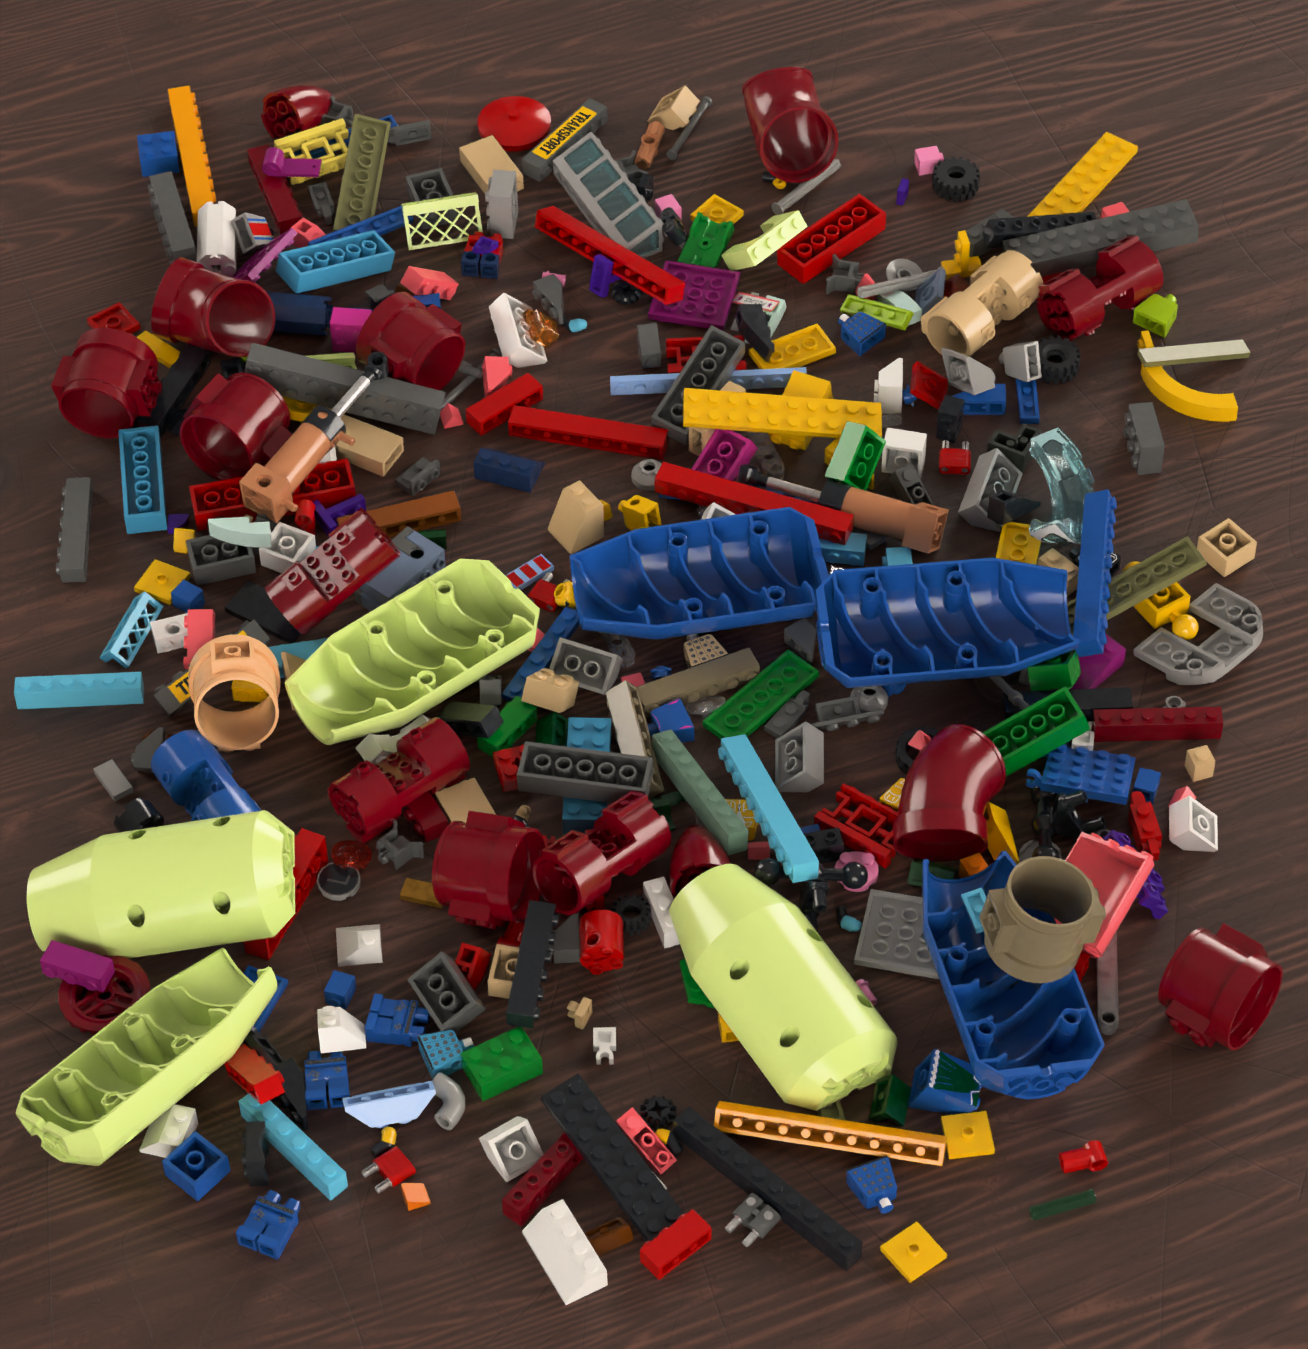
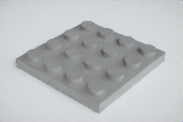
M871 889L854 965L939 979L923 935L922 897Z

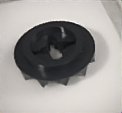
M624 280L623 283L617 282L616 286H612L611 296L620 304H633L641 298L642 290Z
M654 1095L650 1099H645L643 1105L640 1106V1117L649 1127L664 1128L669 1126L676 1118V1106L673 1104L672 1099L668 1100L664 1095L662 1097ZM656 1106L661 1110V1117L655 1111Z

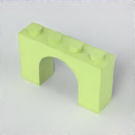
M799 210L772 216L760 225L764 232L763 235L749 242L734 245L724 252L721 256L729 270L734 271L756 266L804 230L807 225Z

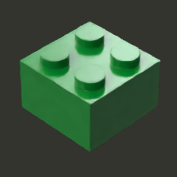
M1076 650L1027 668L1031 691H1050L1051 689H1061L1065 686L1069 690L1081 674Z

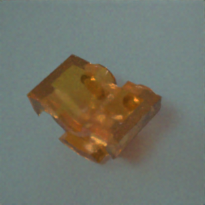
M527 309L522 313L525 323L531 325L528 331L533 341L549 348L558 339L559 332L557 331L556 321L552 317L536 309L532 311Z

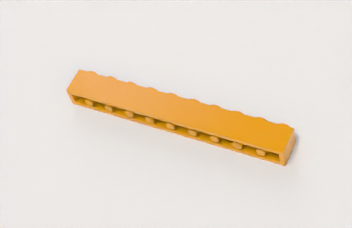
M190 86L168 89V95L194 227H197L198 210L207 202H213L214 204L217 201L215 191L211 192V190H214L213 180L208 179L211 177L210 166H206L209 165L208 156L203 154L206 152L205 142H201V140H204L202 129H198L201 128L200 117H196L199 115L197 105H193L196 103L195 93H191Z
M719 1101L714 1120V1126L721 1132L880 1157L887 1155L888 1158L938 1166L943 1165L947 1136L724 1101Z

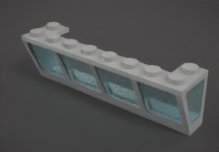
M592 132L588 133L553 160V175L596 231L642 258L662 251V243L664 242L662 220L657 218L653 208L647 205L644 196L637 192L636 186L633 183L631 184L627 174L621 171L617 161L611 158L610 152L607 149L605 150L601 140L596 138Z

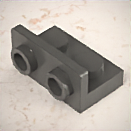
M422 457L397 477L395 483L398 487L414 496L419 491H422L431 481L438 478L441 474L440 462L435 459L431 463Z

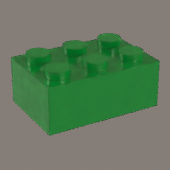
M847 421L838 445L834 450L831 462L827 467L825 477L866 491L886 441L867 425Z
M516 1027L460 1053L462 1069L482 1102L543 1074L542 1058L522 1027Z

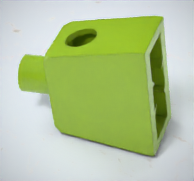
M1158 294L1151 295L1134 309L1133 323L1165 338L1177 316L1178 305L1175 296L1167 294L1164 298Z

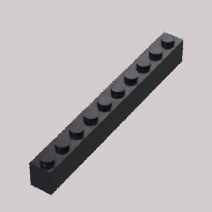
M686 1108L673 1120V1132L678 1140L748 1195L750 1193L757 1195L763 1200L765 1205L768 1204L780 1215L781 1221L847 1272L862 1257L863 1242L692 1108Z

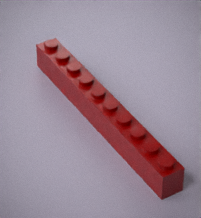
M555 206L537 210L534 227L592 262H594L595 255H603L613 262L612 273L665 305L683 300L685 282Z
M667 462L662 463L654 478L655 492L706 507H709L714 502L736 515L791 507L814 520L820 539L846 545L853 530V514Z

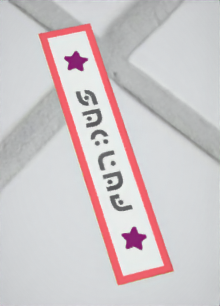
M739 292L734 297L732 303L762 304L763 310L772 312L780 301Z

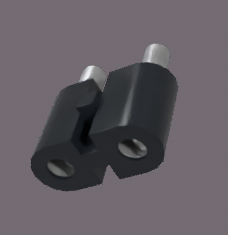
M671 207L665 208L661 212L662 230L675 246L679 245L683 250L686 244L685 236L687 235L684 230V223Z

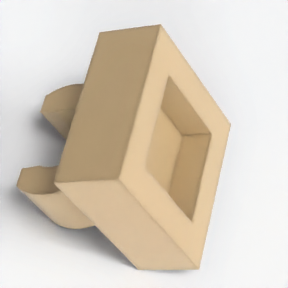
M583 997L580 1004L570 1001L567 1007L569 1010L567 1016L575 1019V1027L584 1029L592 1014L591 999Z

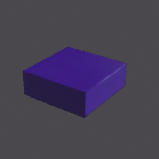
M902 178L897 190V205L903 206L909 193L908 179Z

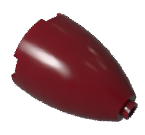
M310 85L290 86L269 93L262 101L264 103L263 113L261 114L263 125L273 139L290 136L289 134L299 129L302 132L317 127L321 124L322 116L324 114L327 115L331 109L332 95L323 88Z
M692 825L686 828L675 844L669 873L670 890L674 898L689 882L700 874L720 865L731 864L730 858L719 840L709 830L700 825Z

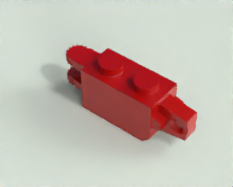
M1133 791L1129 805L1128 823L1138 852L1146 851L1154 857L1153 861L1159 860V849L1162 848V833L1152 803L1146 802L1141 791Z

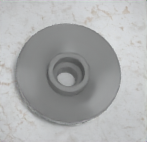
M907 259L893 260L886 268L887 280L922 273V270L916 263ZM920 285L913 286V287H909V288H904V289H900V290H902V291H913V290H916L917 287L920 286Z

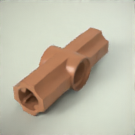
M658 121L649 123L646 133L641 137V146L634 162L640 170L650 168L654 157L658 154V146L665 131V126Z

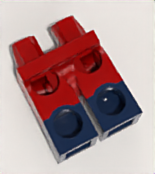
M475 231L473 235L468 237V242L461 259L462 276L479 277L481 272V278L498 279L499 266L503 256L502 235L494 233L491 237H486L498 241V247L494 251L486 254L473 253V247L481 236L484 237V234Z

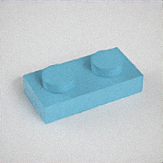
M981 887L961 894L963 904L976 934L984 932L979 917L986 896Z

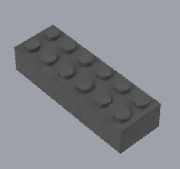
M172 171L149 176L151 184H147L149 195H153L150 198V204L152 209H155L153 210L155 221H159L157 223L159 234H163L161 236L163 247L167 246L165 248L167 260L171 259L169 266L180 257L197 262L195 245Z
M711 325L652 415L651 427L668 429V436L686 445L689 441V427H683L684 388L720 391L744 356L745 342Z
M525 741L517 772L518 791L614 803L630 791L649 796L653 777V758Z

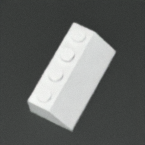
M503 293L489 306L502 357H508L509 365L511 364L517 368L545 364L547 358L532 307Z
M563 1199L541 1209L523 1229L522 1234L565 1305L608 1285L606 1268Z

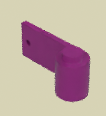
M271 147L266 150L262 170L268 176L319 177L322 159L285 158L281 149Z

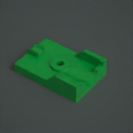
M698 212L692 223L689 238L677 262L717 268L722 258L721 255L725 252L733 235V222L723 221V223H715L709 217L703 216L702 213Z

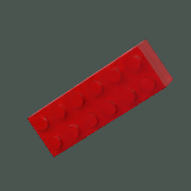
M859 193L777 249V265L804 284L832 265L833 254H836L840 260L885 230L886 212Z
M301 828L298 835L294 836L295 867H293V876L295 878V914L275 937L243 941L246 953L268 961L315 886L318 873L329 863L325 836Z

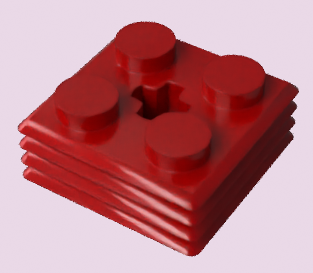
M524 744L493 752V762L504 792L518 789L517 772Z

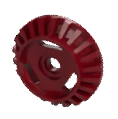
M102 955L113 960L115 970L104 992L110 993L111 996L105 1000L99 998L100 994L104 992L89 990L85 998L79 1000L87 988L78 984H69L62 980L58 992V1002L64 1019L68 1020L73 1028H79L80 1032L86 1033L88 1031L95 1035L147 994L151 988L149 979L144 970L134 961L121 956ZM118 982L127 985L133 992L127 994Z

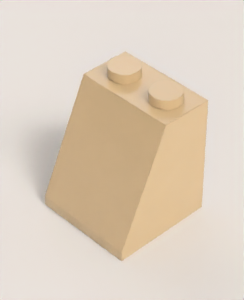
M579 480L562 490L549 523L548 531L572 555L604 537L603 504Z

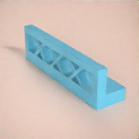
M145 591L135 597L101 654L100 659L105 663L115 659L123 667H129L151 629L150 622L156 621L164 606ZM147 602L155 608L154 613H147ZM139 618L144 619L145 628L139 629L137 622ZM131 633H135L137 640L135 644H130L128 635ZM126 648L127 659L118 654L120 649Z

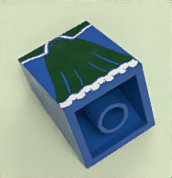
M934 1049L914 1069L908 1107L952 1115L971 1113L979 1107L981 1100L979 1098V1091L982 1085L977 1081L970 1063Z

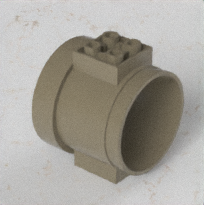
M1037 856L1017 864L1011 871L1004 889L989 890L979 919L984 929L986 950L1000 969L1023 981L1049 983L1065 977L1074 969L1083 945L1095 942L1102 922L1106 917V911L1100 903L1098 890L1094 888L1091 879H1088L1079 868L1059 858ZM1022 908L1045 912L1059 920L1062 924L1040 921L1026 913Z

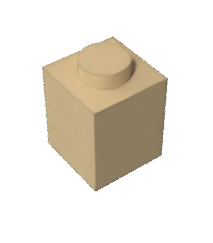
M1207 745L1187 750L1185 767L1193 782L1213 777L1215 759Z

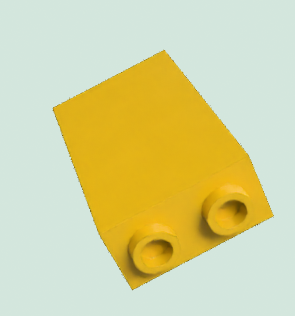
M793 370L783 393L784 396L833 399L830 381ZM768 433V438L772 442L789 445V447L795 450L802 449L806 451L813 436Z

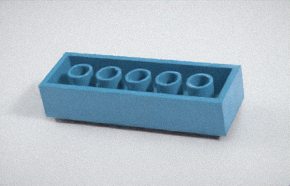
M373 230L281 252L277 261L276 273L298 294L391 271L395 251Z
M157 425L118 430L124 519L127 534L167 530L159 427Z
M569 717L567 747L611 752V718ZM564 797L562 815L563 835L571 830L585 833V830L593 829L595 821L603 815L602 810L608 807V803Z

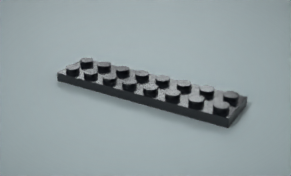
M579 1073L541 1096V1102L646 1242L652 1241L659 1235L662 1229L673 1225L678 1217L684 1214Z

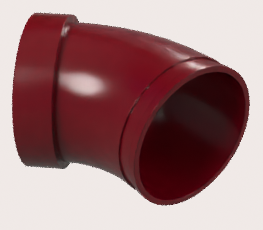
M782 67L764 71L748 79L742 86L746 112L760 160L773 176L791 183L805 182L822 174L834 160L839 141L835 124L820 107L812 72L801 67Z
M183 257L176 259L164 274L154 299L151 314V329L154 336L173 343L182 341L206 350L234 357L248 356L252 343L265 346L273 333L275 325L273 302L261 286L251 281L236 279L206 270L202 264Z
M954 724L943 728L922 748L905 778L900 796L898 817L893 823V847L898 853L917 860L928 859L929 861L945 862L961 860L979 852L981 854L987 849L988 822L984 818L985 808L988 802L1002 789L1006 779V768L1003 758L997 747L987 736L970 726Z

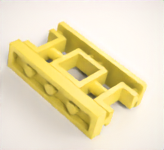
M342 118L274 140V147L281 149L285 158L312 159L309 151L323 147L327 155L316 158L322 159L319 177L324 174L337 172L345 167L348 148L343 140L349 138V131L346 129V123ZM335 139L337 143L329 145L328 140ZM301 150V155H294L293 152ZM341 150L343 154L335 157L333 152ZM288 177V178H290V183H291V185H294V184H297V183H298V184L303 183L304 181L309 180V179H312V178H319V177Z

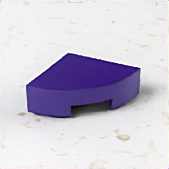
M481 236L473 247V253H490L498 247V241Z
M169 514L168 534H173L174 528L186 526L189 523V514Z

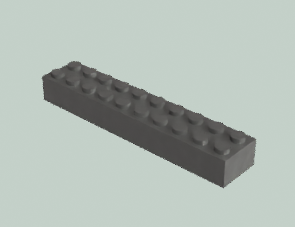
M1187 199L1004 240L1002 241L1003 253L1007 250H1013L1023 254L1032 262L1030 265L1035 272H1039L1041 277L1064 272L1068 269H1079L1096 265L1099 259L1098 252L1127 236H1138L1139 240L1145 243L1153 252L1198 242L1199 225Z
M252 343L244 373L262 378L272 385L281 396L333 409L365 371ZM385 377L373 380L346 413L435 435L445 392Z

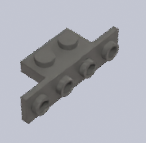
M857 696L815 704L818 722L811 725L819 730L834 731L839 729L841 725L847 724V727H854L859 725V722L866 720L868 723L880 721V718L884 715V710L861 714Z

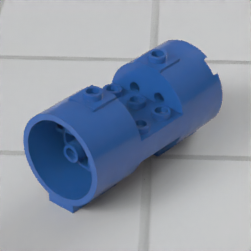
M186 730L171 736L154 753L151 760L152 772L174 803L184 806L192 817L191 821L262 811L247 791L239 787L231 776L233 771L217 748L203 737L199 730Z

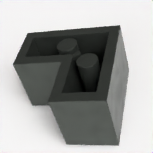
M1024 423L1015 436L996 430L988 441L987 452L998 448L1021 472H1024L1039 449L1032 438L1040 435L1042 430Z

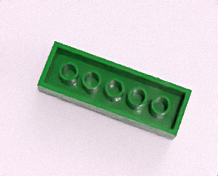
M1065 686L986 730L983 734L999 750L1005 764L1006 776L1089 731L1090 727L1083 712Z

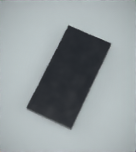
M247 581L224 607L226 613L243 621L248 620L251 622L255 620L263 631L289 644L294 643L301 635L275 606L266 593L265 588L253 582Z

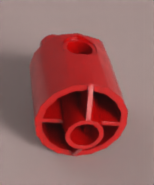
M594 910L580 918L579 960L581 965L590 969L591 974L600 975L604 971L623 967V920L615 912Z

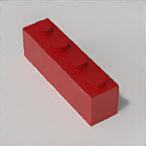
M529 373L518 377L515 381L503 386L498 391L467 408V424L480 436L486 434L509 420L514 405L531 407L543 400V385Z
M245 1044L241 1045L236 1053L224 1063L227 1074L260 1105L285 1092L282 1085L284 1078L280 1071H275L271 1063L267 1064L263 1056L259 1057L254 1049H250Z

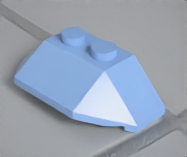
M427 1081L425 1083H415L342 1098L345 1112L371 1128H384L389 1124H405L413 1119H417L436 1092L433 1081Z

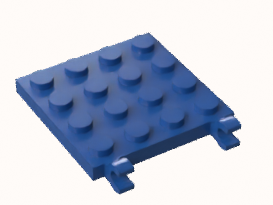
M1064 744L1042 756L1047 758L1043 776L1035 769H1028L1027 776L1035 778L1034 780L1027 779L1026 786L1040 787V791L1064 793L1066 795L1083 789L1088 799L1126 805L1136 757H1131L1127 754H1111L1104 750L1089 751L1085 747L1071 749L1072 747Z

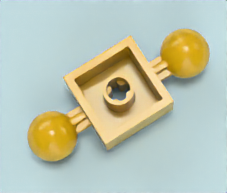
M1133 561L1128 563L1123 568L1122 572L1126 571L1127 569L1135 566L1140 562ZM1178 582L1133 606L1154 629L1171 621L1173 634L1186 641L1193 639L1198 633L1199 627L1196 619L1186 614L1189 610L1191 596Z

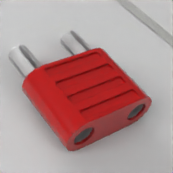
M945 440L942 442V449L939 451L940 473L967 475L971 472L969 442L966 441V449L965 441L962 443V449L949 448V441H946L945 448Z
M547 572L543 579L538 580L527 597L537 607L554 612L559 606L555 602L554 591L558 585L549 582L553 575Z
M397 1146L372 1160L373 1164L361 1171L365 1178L378 1171L385 1179L375 1186L377 1193H381L390 1186L394 1188L416 1173L412 1163Z

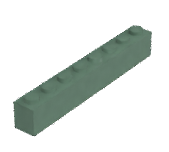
M670 729L653 734L652 745L657 763L706 828L719 840L727 854L732 855L747 850V827L675 733Z

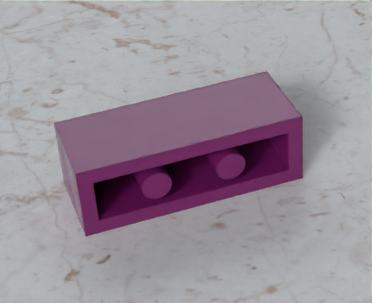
M51 940L40 959L42 972L46 976L65 980L69 984H78L91 991L104 992L115 973L111 958Z

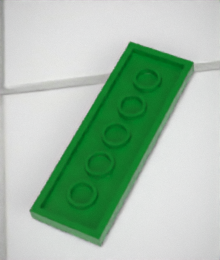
M788 649L704 719L703 727L719 739L743 734L748 737L776 714L790 698L796 697L819 677V671Z

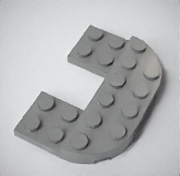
M1215 583L1189 604V611L1220 627L1217 632L1197 647L1161 627L1133 649L1134 656L1166 673V679L1177 685L1213 683L1233 669L1260 645L1263 638L1262 614L1258 607L1248 599Z

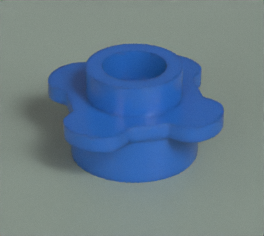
M906 384L907 389L902 390L904 402L906 405L912 404V407H915L914 401L917 400V397L910 393L909 384Z
M657 666L651 670V673H653L651 677L655 681L672 675L670 673L672 670L666 666Z

